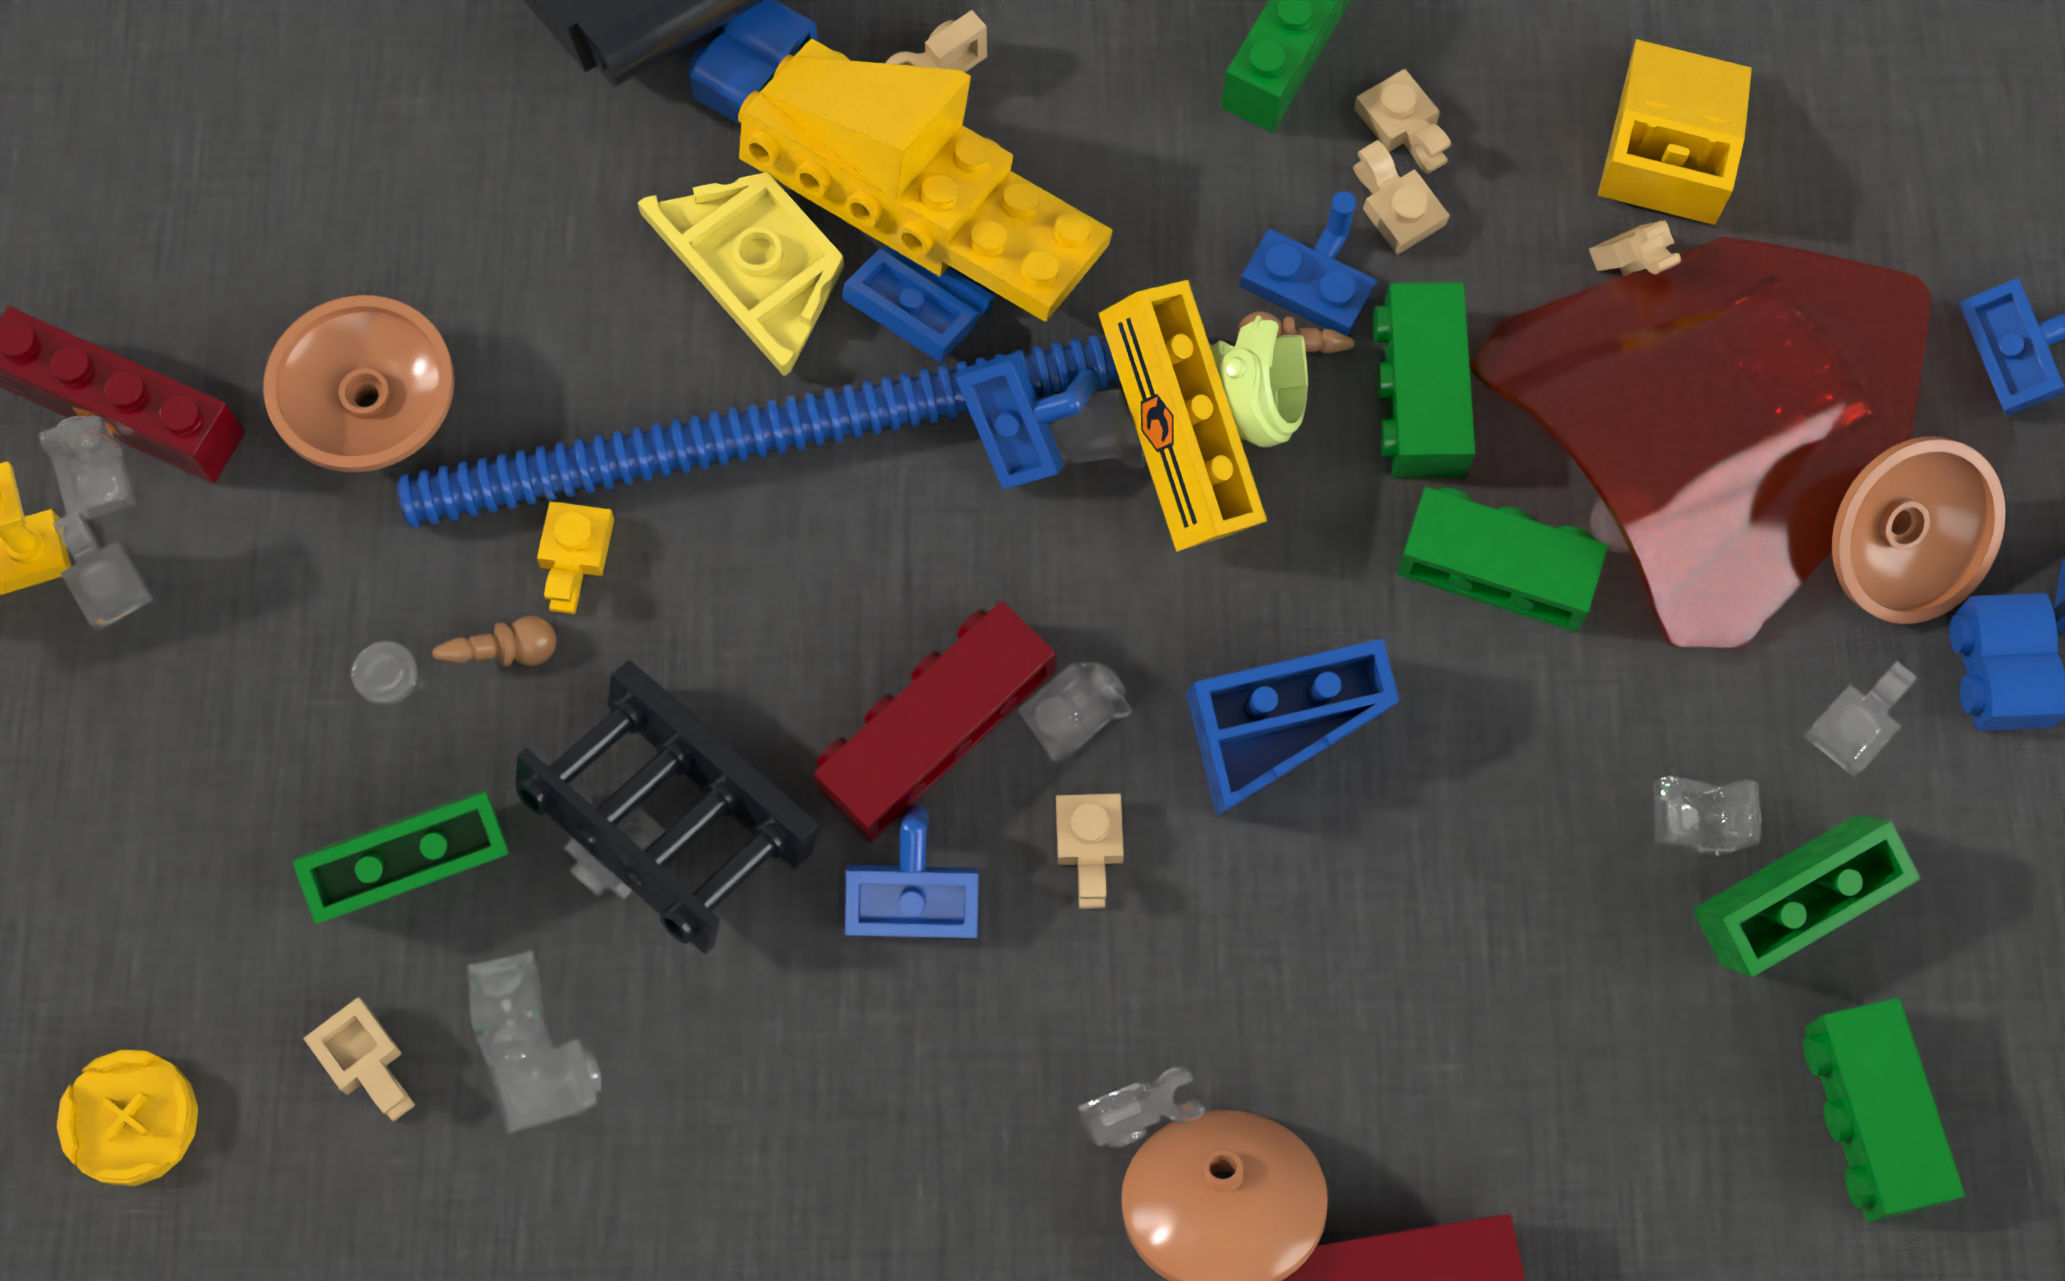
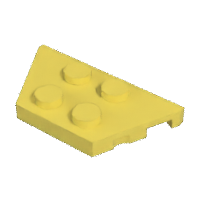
M768 172L741 177L734 183L727 185L712 183L693 187L694 195L658 202L656 195L638 202L639 210L646 221L783 376L790 373L844 268L843 255Z

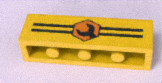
M1184 280L1135 292L1098 313L1176 552L1225 538L1266 522L1267 519L1189 281Z

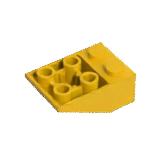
M1636 39L1597 196L1715 225L1734 188L1745 139L1752 68Z

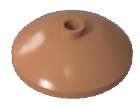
M374 295L338 298L319 305L302 315L280 337L272 350L265 370L263 383L265 406L268 416L280 437L295 453L305 460L320 467L341 472H367L382 469L414 454L439 429L448 413L453 397V363L449 350L436 327L424 315L409 305L394 299ZM369 394L378 395V399L373 405L369 407L359 406L360 401Z
M1936 436L1919 437L1901 442L1872 460L1848 489L1838 510L1833 529V564L1839 583L1850 600L1874 617L1898 624H1914L1937 618L1963 602L1979 586L1989 572L2003 538L2006 515L2005 499L2000 480L1993 467L1973 448L1952 439Z
M1205 1111L1177 1119L1164 1126L1139 1148L1130 1162L1123 1181L1122 1213L1127 1235L1144 1262L1168 1281H1282L1301 1267L1313 1253L1323 1234L1327 1219L1328 1200L1325 1178L1316 1157L1308 1146L1281 1124L1266 1117L1244 1111ZM1218 1172L1234 1174L1226 1179H1219L1213 1176V1174Z

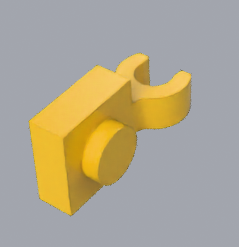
M549 502L537 560L540 568L551 569L544 592L545 599L551 600L550 611L575 615L583 574L603 575L614 524L612 510Z

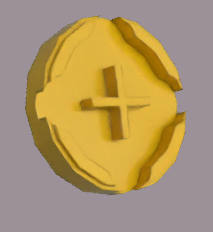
M118 1050L94 1059L81 1070L84 1073L76 1079L73 1086H68L60 1100L56 1127L64 1154L82 1173L107 1185L137 1186L160 1178L183 1158L195 1136L198 1105L192 1084L176 1065L148 1051Z

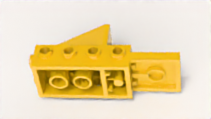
M811 38L795 56L789 54L780 62L773 79L760 92L755 90L744 100L738 114V122L741 123L739 159L763 173L768 172L776 181L939 277L951 266L1044 322L1048 321L1109 246L1113 232L1111 228L1010 171L1013 154L1001 148L993 140L984 138L963 126L971 76L962 70L850 61L844 54L833 51Z

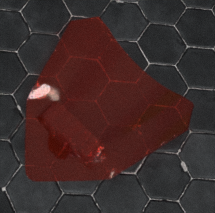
M1720 237L1679 254L1681 257L1679 264L1658 274H1652L1645 268L1501 320L1470 364L1472 375L1492 392L1513 402L1530 414L1562 445L1586 475L1616 522L1642 578L1651 610L1667 643L1673 647L1743 649L1796 589L1832 552V536L1836 516L1853 481L1881 453L1911 438L1931 309V294L1927 285L1915 275L1788 246Z

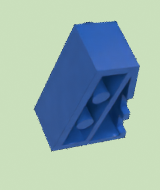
M1383 638L1193 682L1186 692V697L1216 817L1387 712L1399 702Z

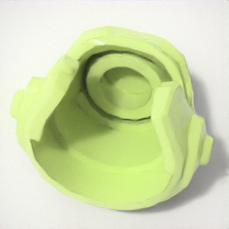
M1256 316L1254 321L1240 328L1235 346L1221 340L1214 345H1209L1240 440H1247L1250 444L1266 448L1289 441L1292 433L1301 425L1307 403L1308 371L1304 337L1301 335H1282L1276 339L1279 328L1278 324L1273 320H1263L1261 316Z

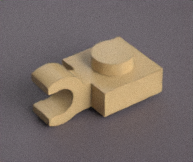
M971 10L956 21L948 20L939 25L925 42V52L920 54L899 52L891 56L885 64L955 69L966 72L987 57V26Z
M1406 69L1401 70L1356 97L1354 110L1386 147L1388 152L1404 144L1414 157L1416 163L1426 174L1447 163L1448 159L1442 151L1451 147V141L1446 133L1436 125L1440 111Z
M1379 140L1358 151L1357 155L1361 161L1353 166V170L1359 180L1373 194L1366 198L1363 210L1397 255L1446 226L1450 216L1415 169L1400 178L1390 153Z
M1666 220L1637 226L1589 248L1597 271L1620 268L1623 276L1645 268L1652 274H1658L1681 262L1679 253L1671 254L1666 248L1674 244Z
M1121 793L1056 795L1058 865H1077L1079 909L1105 908V864L1123 863L1124 857Z
M357 997L303 1038L338 1088L346 1095L350 1094L360 1085H363L384 1115L387 1114L393 1122L415 1106L408 1093L386 1067L399 1057L402 1052L360 997Z

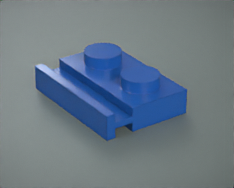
M886 246L883 250L880 248L844 283L842 299L939 363H942L975 328L976 322L983 315L985 317L991 311L994 295L950 267L939 277Z

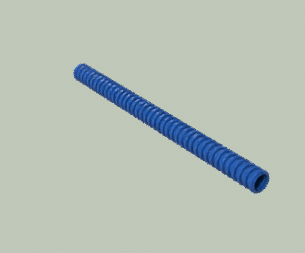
M1097 334L1089 336L1087 343L1081 344L1079 338L1071 339L1067 347H1062L1060 342L1052 343L1051 350L1043 351L1041 346H1036L1032 348V354L1024 355L1023 350L1013 352L1019 353L1036 396H1041L1042 399L1052 396V393L1065 392L1077 374L1083 369H1091L1099 375V389L1108 388V382L1114 380L1118 386L1122 385L1107 339L1100 340ZM996 354L994 359L1002 357L1004 354ZM984 357L976 359V365L986 362ZM966 361L958 362L957 369L948 370L947 365H942L938 367V373L929 374L928 369L919 370V376L913 378L910 377L908 372L900 374V380L891 382L889 376L882 377L881 384L872 386L871 380L862 382L863 388L854 390L852 384H847L843 386L844 392L834 393L833 388H828L824 390V396L815 397L814 392H808L805 394L806 399L796 401L794 395L786 397L787 403L777 405L775 399L768 400V407L758 409L756 403L748 405V411L740 413L737 407L729 408V415L720 416L718 411L710 412V419L700 420L699 415H694L690 417V423L681 424L680 419L671 420L670 427L662 428L661 423L652 424V430L643 432L640 426L634 427L633 434L624 436L622 430L614 431V438L606 440L603 434L594 436V442L585 443L584 438L575 439V446L566 447L564 442H559L555 444V450L547 451L545 446L536 447V454L528 455L526 450L517 451L516 458L509 459L507 454L497 455V462L489 463L487 458L478 459L477 466L472 467L466 461L458 463V469L452 471L448 465L440 466L437 474H431L429 469L420 470L419 477L412 478L409 473L401 474L397 482L400 506L406 523L412 529L420 528L424 520H429L431 525L440 524L441 517L448 516L451 521L460 519V513L468 512L470 517L479 516L480 509L487 508L489 513L498 512L499 505L507 504L509 509L518 508V501L526 500L528 505L537 504V497L545 496L547 501H553L557 499V493L565 492L567 497L576 496V490L584 488L586 493L595 492L596 485L603 484L607 490L614 488V482L623 480L625 486L632 485L634 483L633 478L641 476L644 482L652 481V474L661 472L663 478L672 476V470L681 468V472L686 474L690 473L691 466L700 465L702 470L710 469V462L719 461L721 466L729 465V458L738 457L740 462L748 461L749 454L758 453L759 458L767 457V451L777 449L779 455L785 454L786 447L796 445V449L800 451L805 449V443L815 441L816 447L824 446V439L834 438L835 443L843 442V435L853 434L854 439L862 438V431L871 430L873 435H878L882 433V427L890 426L892 431H898L901 429L900 424L909 422L911 428L920 425L919 420L927 418L929 423L933 424L939 421L938 416L947 414L949 420L957 419V412L966 411L967 416H971L955 379L962 369L970 366H967Z

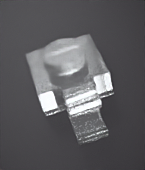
M76 510L53 523L60 538L77 562V564L61 572V575L87 621L96 631L154 600L127 552L118 541L102 549L88 523L82 521Z
M1896 661L1865 696L1850 684L1804 737L1855 778L1901 727L1886 712L1906 692L1917 677Z
M1186 1067L1169 1069L1160 1078L1142 1086L1137 1082L1077 1107L1085 1130L1095 1144L1101 1146L1108 1143L1109 1147H1121L1141 1139L1147 1133L1145 1127L1161 1121L1159 1116H1166L1178 1123H1190L1199 1119L1205 1113L1203 1105L1197 1099L1189 1101L1184 1105L1173 1103L1172 1097L1175 1089L1180 1085L1193 1081L1192 1074Z

